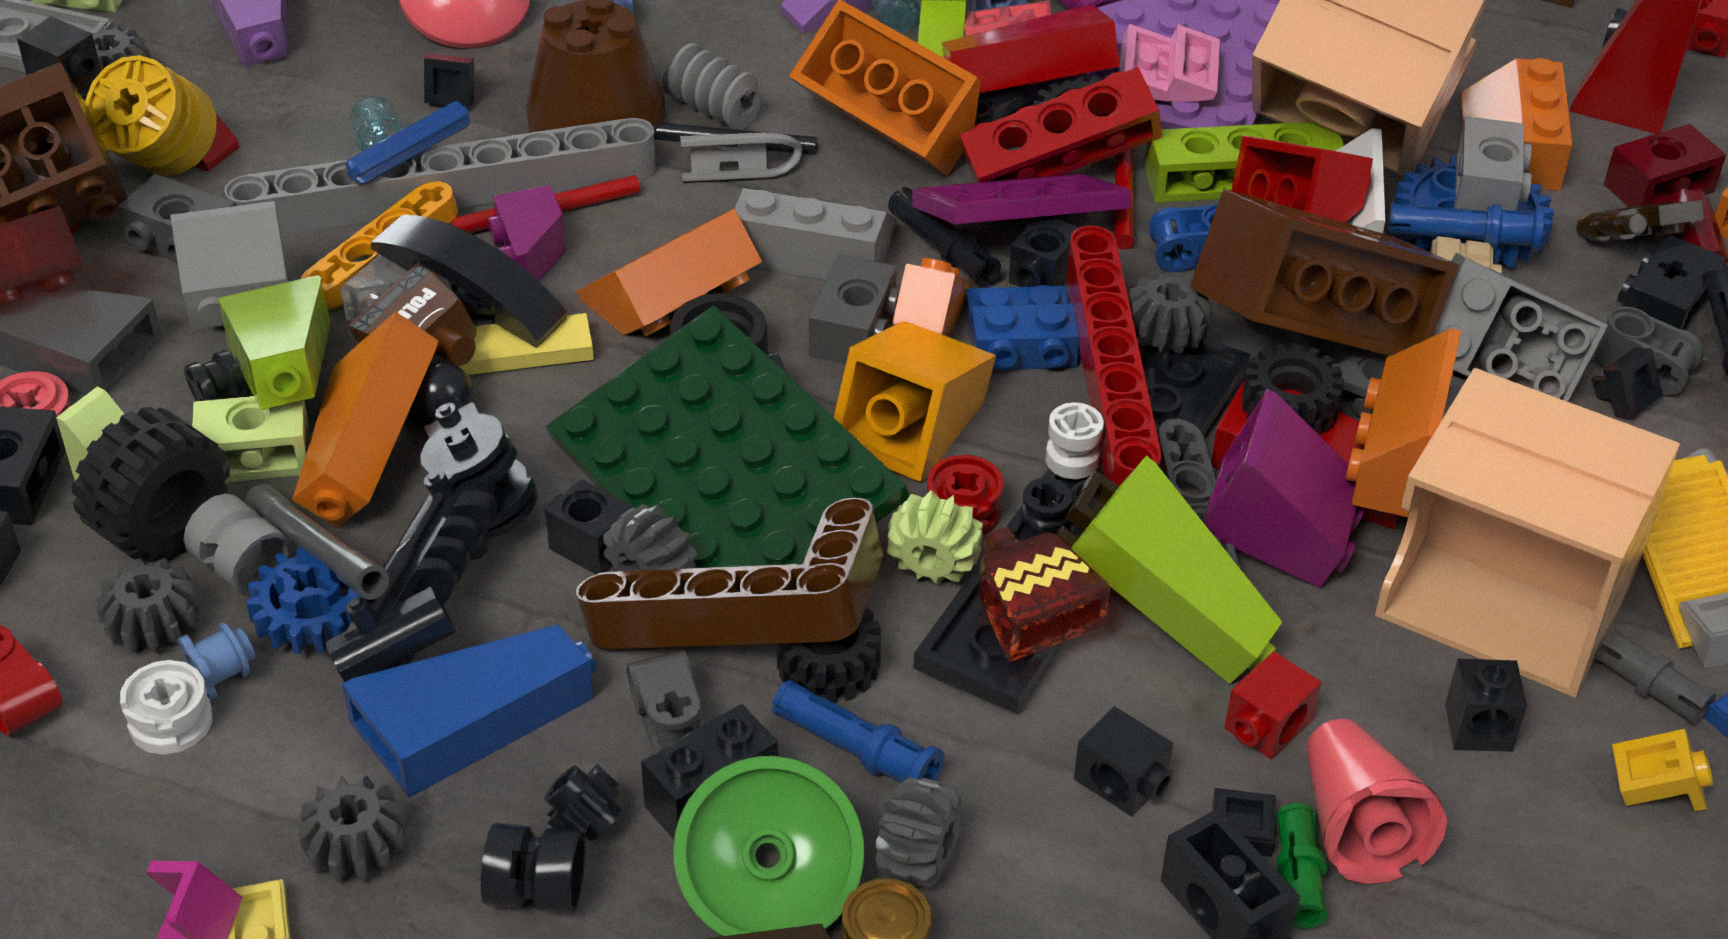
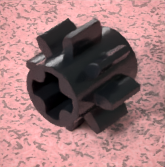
M598 764L588 774L577 765L570 767L558 777L544 797V800L552 807L547 813L550 817L547 824L557 829L583 831L589 841L597 839L612 825L621 811V806L614 800L619 794V791L616 789L619 783Z

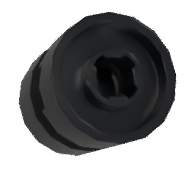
M505 823L492 824L487 835L482 859L481 898L483 904L486 906L520 909L527 900H533L538 911L573 914L579 903L584 878L586 843L583 831L547 828L541 836H535L530 826ZM527 855H533L530 881H524Z

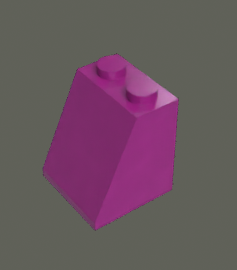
M1267 389L1222 458L1202 522L1220 542L1234 545V548L1321 588L1333 570L1341 573L1347 566L1355 547V543L1348 540L1349 535L1354 532L1359 524L1364 507L1351 505L1356 482L1346 480L1349 465L1277 393Z

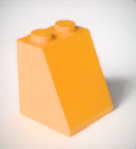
M904 320L849 348L833 418L889 470L922 482L929 475L931 468L939 462L983 405L996 355Z

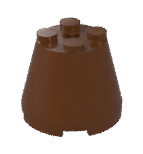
M581 0L546 9L543 14L544 23L526 103L527 122L530 133L626 118H639L650 122L654 127L655 140L656 129L663 122V119L666 118L665 97L637 20L632 12L619 4L613 3V0Z

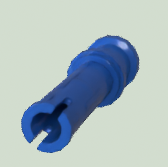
M1391 203L1388 235L1440 236L1482 240L1485 243H1490L1493 249H1496L1499 244L1530 246L1532 252H1540L1545 209L1544 207H1536L1534 212L1502 209L1501 204H1493V206H1488L1486 211Z
M793 680L784 682L776 692L772 702L775 705L772 708V712L775 715L799 725L806 731L838 748L850 752L855 757L861 759V764L865 767V770L873 776L885 774L900 783L908 777L920 780L922 778L938 780L943 768L945 755L940 748L930 746L926 749L903 737L899 727L893 724L877 726L872 722L870 723L828 699L814 694Z

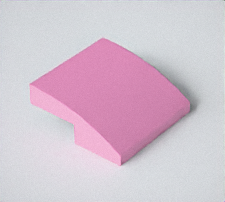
M1129 24L1122 37L1119 72L1139 67L1154 100L1175 102L1212 100L1216 96L1218 88L1220 39L1179 24L1171 38Z

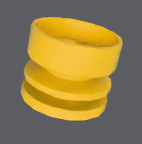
M141 55L122 57L104 67L93 80L85 100L106 149L119 157L128 159L131 163L148 172L161 176L182 174L196 166L210 150L216 134V111L210 97L196 84L183 76L177 75L173 70L165 67L157 60Z

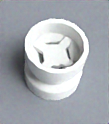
M1076 402L1062 404L1052 411L1048 428L1050 439L1047 443L1045 461L1048 468L1054 474L1063 478L1080 479L1091 475L1098 468L1101 450L1099 442L1102 439L1104 424L1100 412L1087 404Z

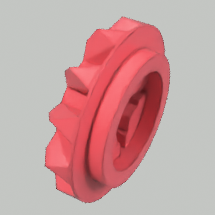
M40 371L17 373L0 380V406L17 408V406L22 405L24 406L22 408L55 410L58 417L70 407L68 388L59 377L50 373Z

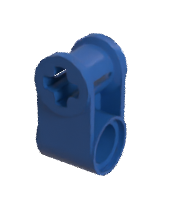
M1218 203L1210 206L1164 208L1150 218L1148 223L1149 234L1152 240L1157 243L1154 253L1156 262L1161 269L1168 272L1196 269ZM1171 221H1174L1175 224H1176V228H1175V230H1174V233H1173ZM1173 246H1174V250H1175V254H1176V258H1175V259L1172 258V255H1171V251L1173 250Z

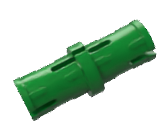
M1291 803L1281 807L1276 814L1281 852L1276 858V870L1300 896L1293 927L1310 929L1322 925L1328 917L1322 878L1327 872V861L1324 852L1318 847L1316 812L1313 811L1310 805Z

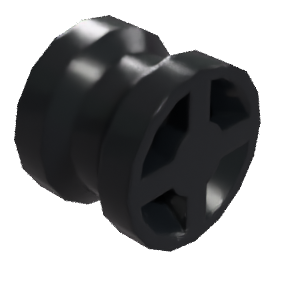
M226 349L214 353L209 362L204 364L193 362L184 367L185 378L195 401L247 396L248 390L243 374L234 357Z

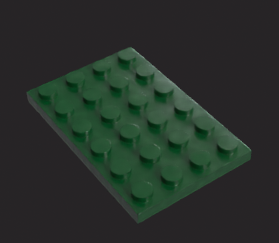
M714 305L546 425L551 439L598 488L627 502L634 509L642 504L650 508L659 505L668 518L675 516L678 527L683 532L689 533L687 541L697 552V556L693 560L696 568L803 564L821 516L832 503L853 497L866 499L872 504L876 523H878L909 498L906 485Z

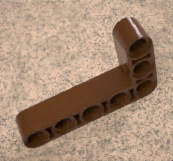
M846 498L832 503L823 512L803 564L604 572L582 581L576 589V596L591 643L603 649L838 641L854 633L860 624L883 559V549L872 504L863 498Z

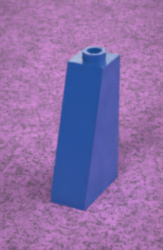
M557 624L352 678L342 683L350 723L404 793L410 798L594 699L591 673L595 671V663L586 645L579 640L573 642Z

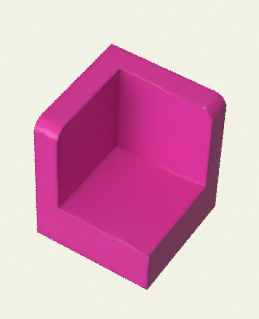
M152 860L146 874L174 895L157 939H227L243 897L200 862Z

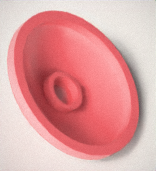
M398 0L407 20L421 34L442 45L464 49L486 47L509 37L522 24L530 6V0Z

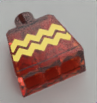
M1003 527L993 531L985 539L983 548L987 554L980 561L978 592L981 603L1009 662L1106 626L1111 587L1056 534L1046 532L1020 542L1012 529Z

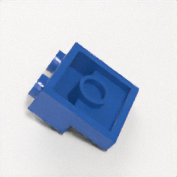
M1040 285L1036 287L966 289L965 306L971 346L996 355L993 370L1076 368L1079 332L1073 303L1068 302L1066 286Z

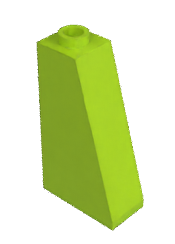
M320 275L219 297L218 302L228 346L260 410L315 397L331 326Z
M1146 455L1119 486L1069 551L1228 684H1231L1246 669L1252 671L1269 654L1276 650V647L1269 641L1282 621L1158 465Z

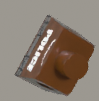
M419 262L348 325L359 344L396 311L439 340L431 362L442 360L462 366L472 359L476 350L473 339L476 337L477 329L463 303L457 295Z

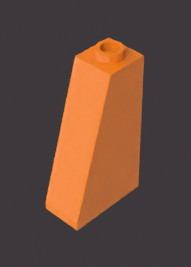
M395 311L334 365L292 498L294 502L336 528L370 502L439 340Z

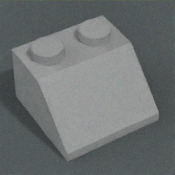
M275 201L171 215L182 294L191 332L224 327L218 302L219 297L290 282Z

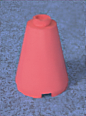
M1335 719L1319 726L1309 737L1306 751L1324 850L1330 862L1337 867L1339 873L1347 880L1364 884L1391 882L1401 878L1403 875L1399 869L1415 859L1422 866L1432 858L1444 840L1448 822L1441 801L1436 793L1355 721Z

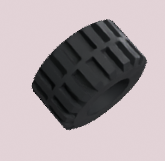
M143 407L137 414L132 411L123 414L118 423L114 425L111 422L102 430L103 434L97 441L93 440L87 447L88 454L85 459L79 461L75 471L79 474V477L72 483V494L76 496L73 506L75 512L81 515L80 520L134 560L142 558L145 562H153L157 557L167 559L172 557L177 549L180 551L186 549L184 533L192 514L207 500L227 493L228 485L225 484V481L230 476L229 466L225 464L227 456L224 450L218 447L216 442L167 409L160 407L155 410L152 407Z

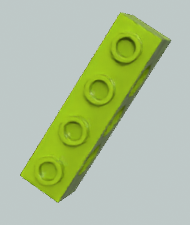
M1315 122L1162 129L1161 138L1147 143L1144 168L1155 203L1220 199L1223 188L1232 189L1243 135L1333 151L1341 148L1344 144L1340 134L1328 130Z

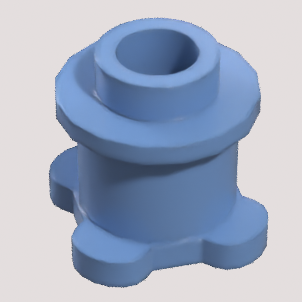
M224 622L217 626L218 632L194 644L188 635L177 639L184 657L183 661L198 669L204 678L207 697L210 701L218 697L215 685L237 674L243 677L248 676L251 673L248 662L256 658L253 647L241 628L232 631Z

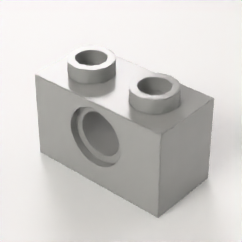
M1465 116L1456 153L1454 208L1487 211L1488 206L1501 204L1502 209L1516 210L1518 202L1527 203L1532 178L1531 173H1527L1531 159L1532 144L1524 143V123Z

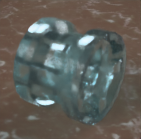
M366 97L357 102L352 108L350 114L351 125L355 131L357 146L361 151L402 130L398 122L395 106L384 97Z

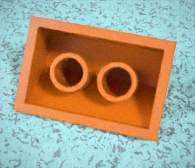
M1516 58L1463 90L1460 96L1462 128L1465 116L1524 123V143L1532 144L1531 159L1527 173L1532 175L1531 185L1541 184L1543 186L1542 189L1561 191L1573 146L1563 62H1553L1545 58H1535L1532 60Z
M734 208L578 289L576 293L582 302L622 335L641 328L644 335L647 336L670 324L671 319L668 313L681 307L687 301L708 295V291L719 285L725 293L747 282L750 278L746 271L761 263L762 260Z
M1450 328L1387 357L1382 378H1370L1363 409L1372 410L1373 414L1361 413L1355 444L1365 447L1364 450L1352 449L1346 480L1356 482L1351 505L1404 517L1409 516L1408 511L1401 509L1407 479L1443 419L1461 330Z

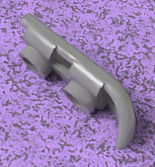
M766 132L680 136L681 147L690 146L691 172L682 173L683 182L781 176L792 170L799 163L803 149L802 144L788 135ZM766 143L785 144L793 147V154L787 162L779 167L767 169ZM737 144L736 148H719V145ZM737 161L739 170L720 171V162Z

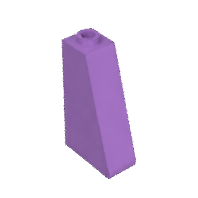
M209 0L243 67L287 57V0Z

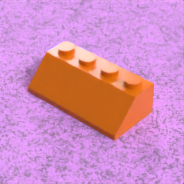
M843 0L836 2L789 75L793 81L814 98L946 177L963 153L959 134L969 131L975 126L981 80L978 77Z

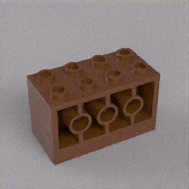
M61 62L0 86V258H9L20 253L30 243L42 238H56L66 234L73 225L90 218L100 219L112 215L118 210L119 205L128 198L87 104Z
M1223 188L1189 288L1251 321L1392 356L1433 337L1459 264L1388 234Z

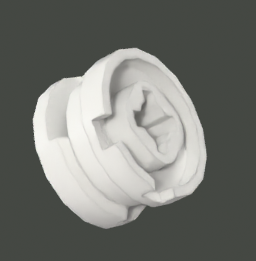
M165 660L148 664L135 671L126 679L120 691V705L123 715L128 721L127 729L136 746L148 753L166 755L182 752L196 745L204 738L212 725V707L207 697L204 678L198 669L186 662Z

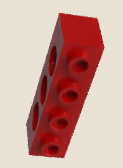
M1139 67L1125 72L1113 73L1104 80L1086 87L1068 90L1059 97L1041 104L1023 107L1016 113L996 121L980 123L971 130L959 134L966 163L975 183L1063 175L1162 137L1159 108ZM1015 147H1021L1017 150H1010Z

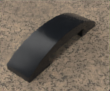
M401 215L371 242V250L406 271H409L419 262L429 270L495 308V324L535 348L566 320L567 311L527 270L486 241L456 226L428 217Z

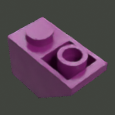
M551 185L493 196L495 216L487 218L493 246L501 245L502 247H499L501 252L517 262L540 282L566 252L563 215Z

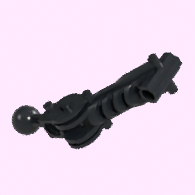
M442 360L431 362L410 408L420 420L427 424L424 428L429 440L425 443L420 458L421 466L428 474L424 478V484L430 494L414 516L399 544L391 552L383 565V568L389 575L388 588L383 595L376 599L368 600L362 597L352 599L345 607V611L352 620L348 629L325 642L328 654L344 682L359 676L409 664L414 659L416 653L455 633L456 629L444 604L449 599L470 560L479 559L487 553L488 547L486 543L490 538L506 533L522 523L533 511L537 502V487L526 467L519 460H515L518 452L509 436L505 433V428L495 416L478 412L473 403L474 387L472 379L455 363Z

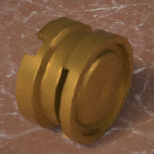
M875 879L863 883L849 894L842 907V939H930L931 908L925 896L909 883L897 879Z

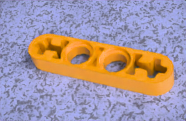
M434 181L415 188L302 274L301 279L320 275L327 309L331 310L343 305L395 265V263L371 250V242L401 215L423 216L448 224L457 216L458 207L451 186L441 181ZM373 255L366 260L353 262L360 257Z

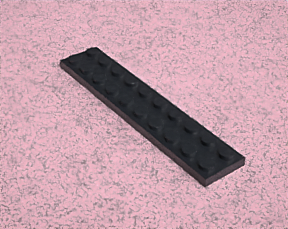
M1203 338L1198 348L1190 349L1185 347L1182 354H1177L1172 349H1164L1160 353L1157 347H1141L1139 343L1138 346L1156 431H1158L1163 422L1169 419H1181L1194 424L1204 436L1246 374L1251 354L1208 338ZM1179 442L1178 445L1181 452L1179 461H1182L1188 444H1181ZM1099 458V465L1096 471L1103 475L1101 460ZM1048 468L1042 478H1054L1065 483L1072 492L1073 505L1085 481L1091 475L1080 479H1069L1054 474ZM1041 503V506L1052 507V504ZM1020 507L988 553L998 552L1007 545L1011 549L1019 547L1035 538L1026 546L1012 550L1018 557V561L1033 564L1036 554L1052 557L1055 547L1050 543L1057 531L1040 532L1030 528L1021 517ZM1068 522L1065 526L1078 536H1081L1083 530L1071 522ZM987 553L914 652L913 668L1017 713L1071 633L1010 655L1007 654L1072 631L1105 582L1089 570L1088 573L1072 570L1069 580L1053 577L1049 587L1034 584L1030 594L1014 591L1011 601L1003 600L1000 592L993 590L1004 591L1005 588L1003 587L1007 585L1008 581L1014 583L1026 579L1027 574L1042 578L1046 567L1062 571L1067 559L1062 556L1058 567L1043 563L1039 573L1024 570L1020 580L1005 577L1001 587H997L994 577L999 567H997ZM1016 563L1002 569L1014 571ZM1103 581L1101 584L1073 594V599L1065 597L1057 600L1054 606L1049 604L1043 605V607L1057 610L1061 600L1076 603L1078 600L1084 606L1083 612L1068 609L1064 619L1049 616L1045 626L1030 622L1026 633L1011 629L1007 640L999 638L996 630L1001 631L1005 620L1020 624L1024 613L1039 617L1042 606L1037 607L1036 612L1025 611L1019 613L1017 619L1001 616L998 626H994L991 619L995 607L1010 610L1014 600L1029 603L1032 593L1048 596L1051 586L1065 589L1071 594Z

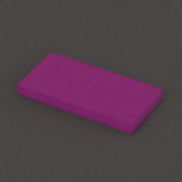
M1082 173L918 187L912 190V207L953 224L1127 209L1131 208V191L1128 188Z

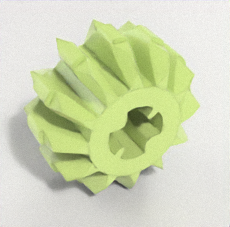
M932 490L925 497L911 494L903 505H899L897 512H894L888 525L890 530L887 535V553L898 558L897 569H911L916 573V581L925 576L930 577L938 586L945 578L959 582L963 574L971 571L973 564H976L982 550L980 545L983 536V523L972 517L973 507H959L956 505L954 495L945 500L940 499Z

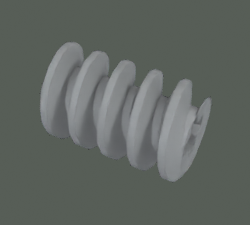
M695 43L687 44L681 48L663 73L662 91L672 95L681 102H685L694 109H699L703 114L709 117L712 116L713 119L721 124H726L731 129L743 130L755 121L759 114L761 96L757 92V77L750 72H743V69L737 65H730L722 57L716 58V55L709 50L703 51V48Z

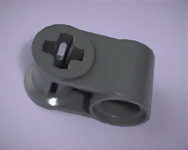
M1618 307L1609 313L1606 321L1608 326L1594 354L1596 362L1601 368L1605 369L1635 347L1651 348L1662 392L1666 396L1675 395L1683 390L1688 382V371L1699 365L1704 356V348L1701 341L1689 331L1678 329L1657 320L1640 309ZM1678 344H1682L1683 347L1677 356L1674 357L1675 348ZM1671 368V374L1667 380H1662L1667 369Z
M684 650L626 664L632 699L637 714L642 717L654 753L701 727L699 720L701 713L700 697L695 687L687 654Z

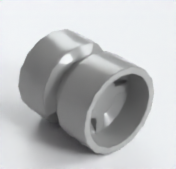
M226 493L214 496L204 502L192 514L184 533L186 549L210 570L215 571L221 579L237 592L246 596H250L247 587L248 583L260 581L258 568L261 565L275 568L277 566L276 554L282 553L291 559L293 552L291 540L266 519L261 518L260 515L237 496Z

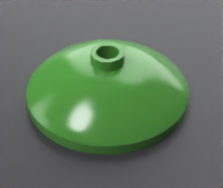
M759 756L740 760L725 766L706 779L696 789L682 811L677 824L673 846L675 874L686 902L696 916L720 936L821 923L827 929L842 914V907L847 897L858 887L864 862L862 829L854 807L845 793L820 770L801 761L778 756ZM762 846H772L778 851L779 862L775 866L765 868L756 861L755 853Z

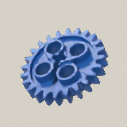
M1450 155L1448 164L1435 157L1432 158L1430 167L1418 163L1415 173L1406 171L1403 182H1398L1394 203L1454 208L1456 156ZM1541 184L1531 185L1527 203L1518 202L1516 209L1534 212L1536 207H1544L1545 209L1540 252L1536 253H1541L1544 242H1548L1554 215V209L1549 208L1551 198L1541 195L1543 187ZM1402 235L1404 240L1416 239L1415 246L1421 249H1431L1432 242L1436 239V237ZM1460 239L1461 243L1465 244L1467 240L1484 242L1482 240ZM1499 244L1496 249H1493V264L1502 261L1508 267L1514 268L1517 258L1529 262L1532 256L1530 246Z

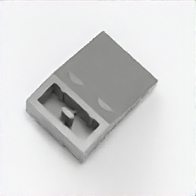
M1456 252L1451 261L1459 264L1433 335L1435 336L1450 328L1461 330L1453 370L1469 377L1473 368H1477L1568 402L1608 324Z

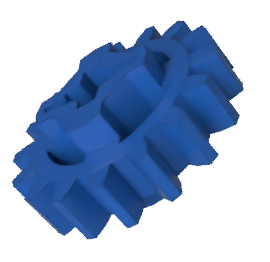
M298 546L297 557L289 559L286 555L278 553L275 555L277 561L275 568L262 565L258 568L260 581L248 583L247 587L250 598L246 600L250 621L255 625L257 636L259 638L270 636L272 648L279 649L287 642H291L294 654H300L306 644H314L317 652L322 653L325 652L326 641L348 629L352 620L345 611V607L352 599L361 596L341 582L336 573ZM343 587L348 591L346 596L341 594ZM276 601L280 602L281 605L278 610L274 608Z

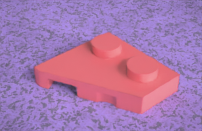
M1050 0L966 12L965 36L1051 15Z

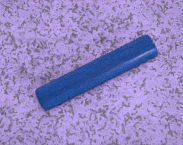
M458 101L451 102L349 158L345 164L348 177L358 185H364L458 133L470 124L468 109Z

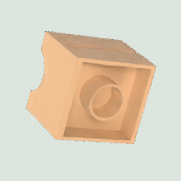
M1280 0L1252 55V111L1279 123L1315 122L1328 130L1340 134L1344 145L1372 128L1382 129L1383 168L1403 177L1406 171L1414 173L1416 165L1419 163L1474 53L1477 39L1472 38V35L1487 0Z
M1473 368L1408 476L1401 509L1409 512L1408 521L1396 556L1383 582L1375 616L1480 659L1517 660L1521 676L1576 698L1595 659L1596 651L1601 647L1602 641L1607 635L1633 582L1680 443Z

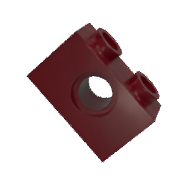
M1689 123L1615 146L1610 158L1604 185L1627 207L1669 203V196L1683 188L1687 190L1701 189L1708 195L1715 192L1726 154Z

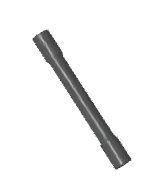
M258 484L248 491L245 503L260 515L261 518L266 519L294 543L336 573L341 582L362 598L372 600L385 593L389 585V575L382 566L364 553L347 546L296 509L289 499L271 486Z

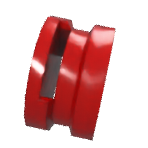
M953 455L940 460L931 468L927 477V493L932 490L940 499L945 500L954 495L955 504L959 507H973L972 517L983 523V535L988 534L998 525L1002 513L1000 501L1003 495L1004 483L1001 472L993 463L973 455Z

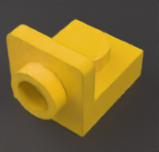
M1685 729L1612 744L1620 792L1626 806L1688 793L1695 812L1707 810L1703 788L1714 785L1711 768L1705 750L1693 751Z

